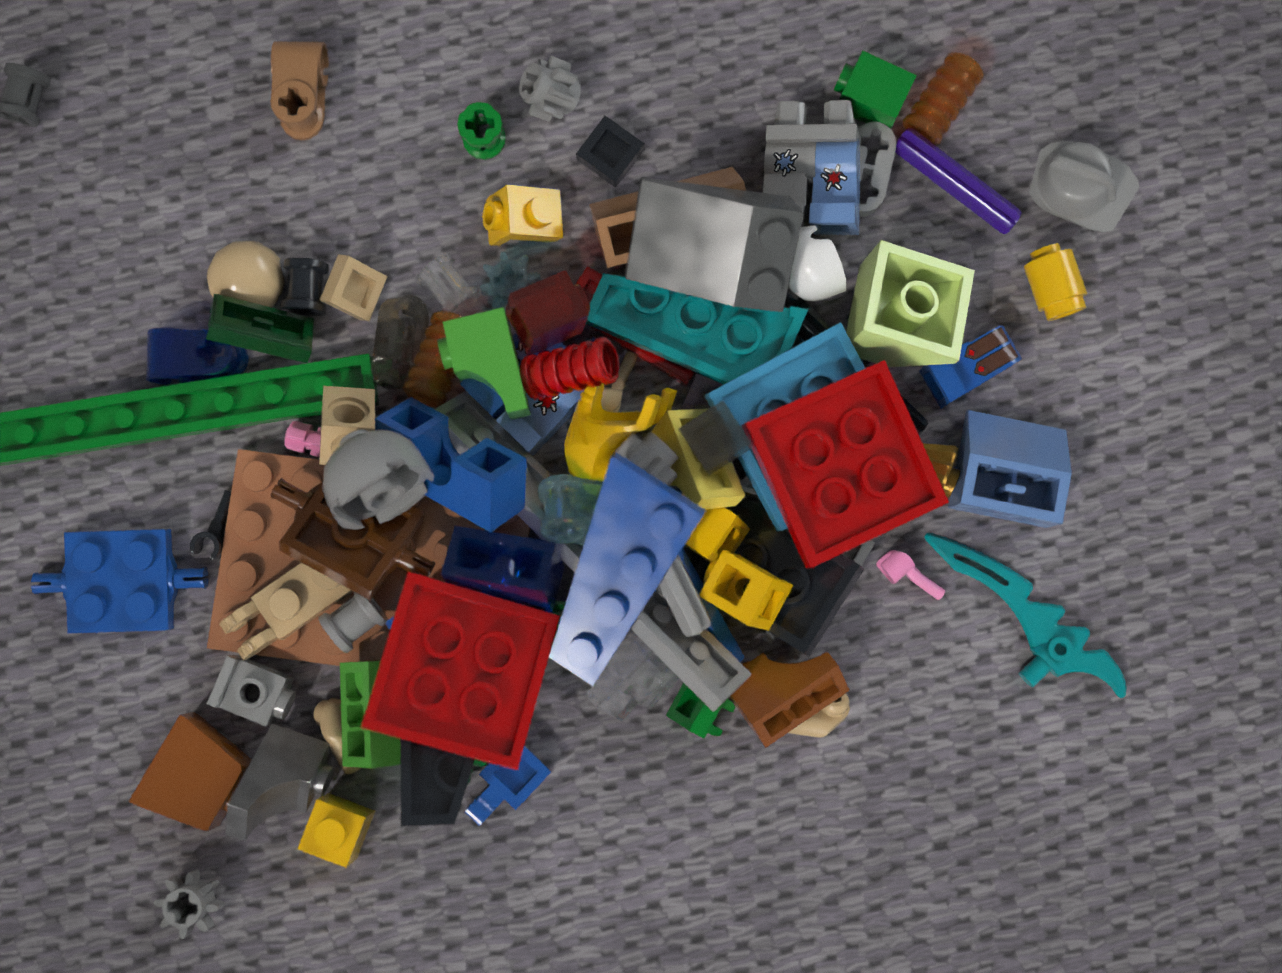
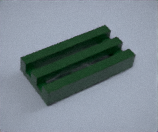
M214 294L210 306L207 340L308 363L312 352L314 318Z

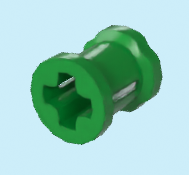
M476 102L468 105L460 113L457 126L466 151L476 159L482 160L491 159L500 154L505 146L506 135L499 112L494 110L488 103ZM480 125H488L489 128L486 129L484 138H476L475 135L479 132Z

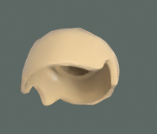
M235 241L218 250L207 270V282L212 297L214 294H220L272 308L278 301L279 295L282 294L285 284L278 255L256 241Z

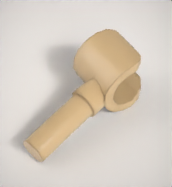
M629 351L626 352L620 365L618 378L615 383H612V388L604 387L601 400L603 410L619 412L626 380L638 358L636 354Z

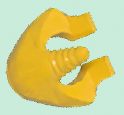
M604 383L601 386L593 388L588 386L587 389H584L580 394L581 398L577 402L564 444L569 473L584 489L599 495L611 456L616 452L615 450L631 433L635 435L637 432L658 423L666 411L672 409L677 390L667 387L662 390L661 396L654 394L647 396L641 411L608 412L603 410L601 404Z

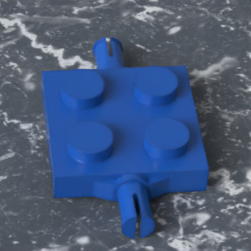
M171 529L64 532L65 564L62 572H35L31 578V582H51V584L32 585L31 589L34 594L63 592L67 608V634L174 629V601L178 589H207L208 579H189V577L208 576V569L206 567L178 569L172 554Z

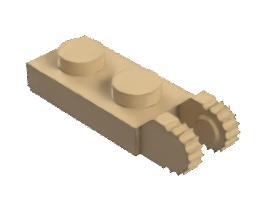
M300 563L253 595L251 602L228 615L219 625L226 634L235 632L245 626L260 613L262 614L270 628L249 638L237 650L242 659L247 660L276 640L286 639L353 591L309 566Z

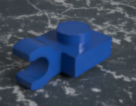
M524 745L518 770L488 763L479 773L489 785L466 808L465 813L480 826L504 799L516 810L548 777L551 770Z

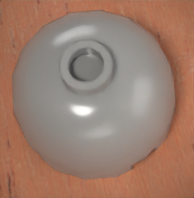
M361 429L347 434L340 441L339 447L330 456L324 467L323 492L334 518L341 527L356 530L365 528L360 519L376 515L381 524L410 509L427 493L423 482L426 478L433 482L434 475L424 457L408 438L388 430L367 431Z

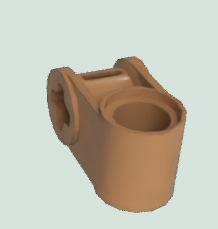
M274 41L272 44L271 108L277 119L280 120L286 134L293 139H311L318 135L323 128L325 88L328 84V75L323 74L324 68H329L328 51L325 42Z

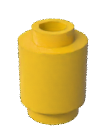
M1059 243L1030 253L1032 261L1024 265V270L1038 310L1045 312L1047 321L1057 320L1087 308L1083 298L1087 295V291L1072 249L1061 250Z

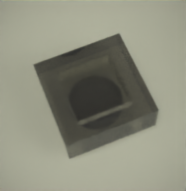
M723 400L679 428V431L709 476L753 448L752 443Z

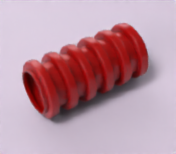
M602 337L595 339L594 342H581L579 346L573 344L566 346L565 349L561 347L553 349L551 352L544 351L537 355H527L521 361L520 377L523 388L528 396L533 400H540L546 396L553 397L560 393H571L573 390H584L588 386L593 388L601 386L602 383H615L618 378L620 364L615 347L607 338Z

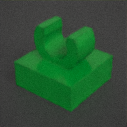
M683 683L665 716L688 731L705 739L707 733L713 736H720L723 730L713 724L720 709L724 708L733 713L736 707L733 702L727 699L713 712Z

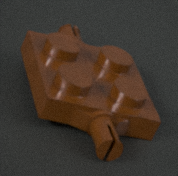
M283 478L277 481L278 485L275 484L270 497L296 510L294 522L279 541V551L357 594L371 600L386 576L394 572L398 567L407 572L425 577L431 574L435 562L409 549L410 540L424 520L425 512L419 508L412 506L407 511L381 524L376 515L360 519L365 528L348 529L342 528L334 518L323 492V482L312 488L309 492L297 488Z

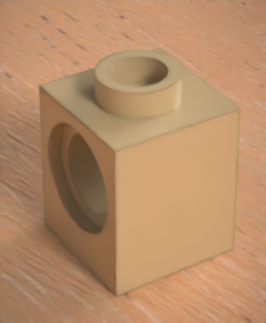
M323 386L319 464L326 465L334 450L339 447L340 441L347 434L361 429L367 431L375 430V389Z

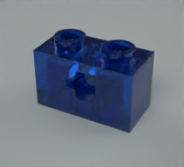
M455 526L441 575L446 583L553 614L564 564L555 542Z

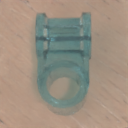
M557 474L542 480L538 485V498L544 503L545 517L540 523L542 537L556 544L573 543L584 545L604 481L577 478L569 474Z

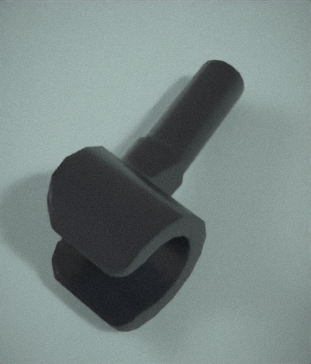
M224 491L208 530L197 533L190 541V551L193 555L201 552L203 541L208 537L214 543V551L211 554L210 560L221 557L224 541L223 532L226 527L225 523L227 521L231 496L230 491Z

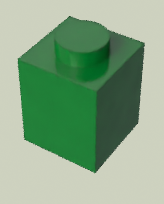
M862 50L855 67L848 63L845 64L833 91L841 94L839 100H849L851 102L855 119L863 123L880 122L891 129L917 75Z

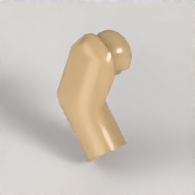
M844 694L788 733L818 738L827 736L849 714L850 702L848 695Z
M337 698L322 700L314 709V720L320 726L321 733L326 742L330 744V749L343 772L346 774L354 773L361 768L342 766L341 700Z

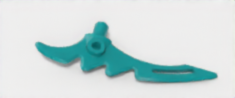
M931 532L925 534V540L956 572L968 575L988 586L1015 613L1026 634L1030 651L1035 656L1018 673L1030 687L1033 688L1049 672L1055 677L1071 672H1084L1105 681L1119 698L1125 697L1127 691L1125 678L1109 653L1104 649L1083 650L1084 644L1090 637L1089 629L1086 627L1058 625V620L1065 614L1063 606L1028 601L1027 597L1033 590V584L1012 569L952 539ZM957 553L986 567L1005 579L1008 585L1004 586L982 571L955 559L954 554Z

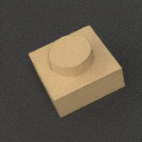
M338 254L320 301L354 318L369 322L387 276L350 256Z

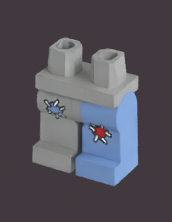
M830 100L825 102L823 124L806 125L807 108L805 103L799 101L778 102L774 125H766L767 144L764 157L763 193L790 196L804 212L801 227L809 226V224L810 226H817V231L814 232L815 235H859L861 137L857 124L854 121L851 102L849 100ZM811 183H813L812 203H810V200H811Z

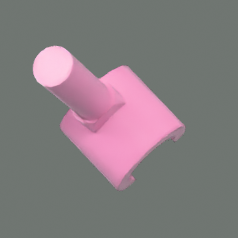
M891 550L876 562L879 570L893 584L906 575L910 581L937 600H940L945 594L943 588L923 575L915 567V563L906 553Z

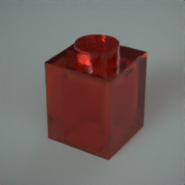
M566 270L511 292L506 308V314L527 355H532L581 334L589 316L588 312H590L589 300L584 289L579 284L573 285Z

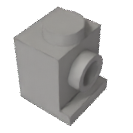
M228 655L207 704L215 708H222L263 726H271V724L276 723L277 718L284 720L294 703L296 691L291 690L290 687L295 677L249 658L243 660L240 655ZM250 683L256 684L260 689V697L255 703L248 701L245 696V691Z

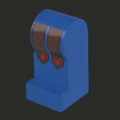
M1000 325L975 340L962 344L960 360L955 364L925 365L919 372L942 409L1022 360V357L1004 326Z

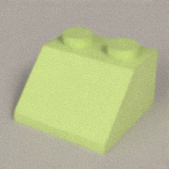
M880 240L859 266L846 331L860 359L873 363L885 360L888 367L955 364L960 360L975 270Z

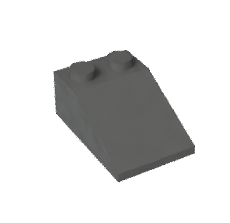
M641 177L625 278L734 307L783 312L804 212L790 196Z

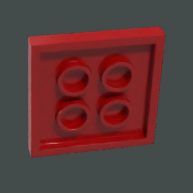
M885 360L741 425L806 568L815 567L949 503Z
M407 572L360 728L512 770H518L560 616Z

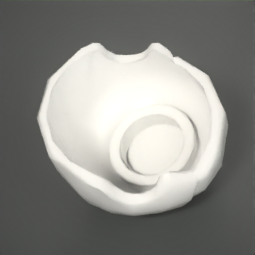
M815 225L800 228L788 285L790 290L805 301L812 302L824 300L846 291V277L836 248L830 239L819 240L811 238V234L817 231V226Z

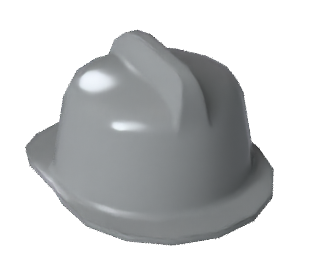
M1060 141L1048 144L1040 150L1029 194L1038 207L1052 215L1089 230L1107 232L1114 230L1140 187L1138 179L1130 167L1119 159L1104 153L1102 149L1091 143Z

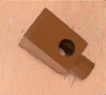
M197 713L180 714L133 792L129 802L197 829L209 831L218 827L226 816L227 804L252 759Z

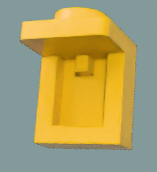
M506 185L487 197L482 219L485 229L488 230L489 245L500 246L509 240L556 242L564 238L559 189Z

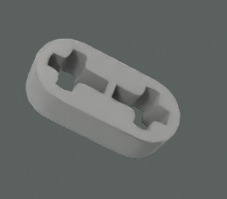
M869 122L858 128L861 142H867L870 135H875L879 137V145L886 147V150L878 151L874 163L871 165L865 163L867 147L860 145V181L862 174L870 175L868 189L871 193L876 194V197H869L865 204H860L859 216L861 217L874 214L880 208L887 192L895 155V135L887 125L880 122Z

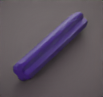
M913 128L905 130L896 141L895 153L1000 233H1008L1019 221L1022 215L1019 208Z

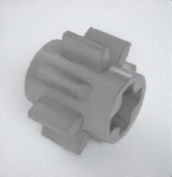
M550 56L548 62L539 59L537 63H532L525 69L520 80L519 92L523 102L531 105L530 115L550 122L552 116L562 119L563 114H569L574 110L580 98L581 85L577 80L578 76L570 73L571 63Z
M651 431L642 440L631 433L615 450L668 486L678 477L677 473L670 467L679 457Z
M194 869L187 874L185 884L176 875L165 881L170 893L154 901V905L162 907L164 919L160 923L161 928L169 925L180 928V938L184 939L192 933L194 924L203 932L214 926L213 919L208 914L218 911L225 906V902L215 900L213 890L219 884L217 879L208 884L200 881L199 869ZM189 894V902L197 904L198 907L191 914H189V905L181 903V898Z

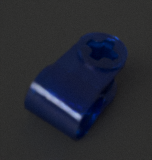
M208 329L147 330L146 381L158 384H171V379H179L181 384L243 374L248 366V351L245 348L207 340ZM222 348L225 349L224 356L216 357L215 363L212 362L213 355L220 354Z

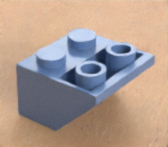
M967 410L955 468L960 470V475L950 495L948 508L1043 528L1063 524L1072 475L1066 430Z

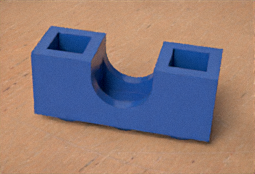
M412 397L375 418V430H388L403 435L411 440L426 460L434 478L433 482L427 478L423 482L427 489L425 496L490 533L525 509L527 458L489 438H485L467 451L459 454L450 440L448 416Z

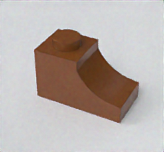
M827 651L818 657L799 663L775 662L769 660L764 653H761L753 660L742 663L752 675L730 697L766 748L846 694L850 689L838 664Z

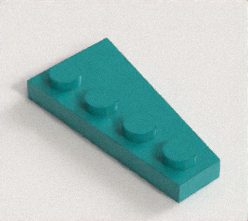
M603 273L583 317V323L724 385L790 350L808 309L790 306V308L784 307L783 312L734 307L628 280L625 277Z

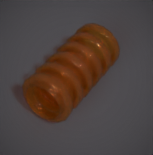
M958 52L947 54L944 58V64L936 70V77L929 80L927 84L928 89L921 92L919 101L915 102L911 107V113L904 117V128L906 130L913 128L935 146L940 144L943 140V134L951 128L950 121L957 119L959 109L964 108L967 104V97L974 94L976 85L980 84L984 79V72L980 65L966 54Z
M436 311L432 313L430 318L432 325L428 326L425 331L427 339L421 341L419 346L421 352L417 353L414 358L416 366L411 367L408 376L411 380L405 381L403 385V391L409 398L412 397L429 407H439L446 403L447 396L445 393L451 390L453 383L450 379L455 378L456 374L453 368H444L437 339L446 337L442 322L461 318L462 316L449 311Z

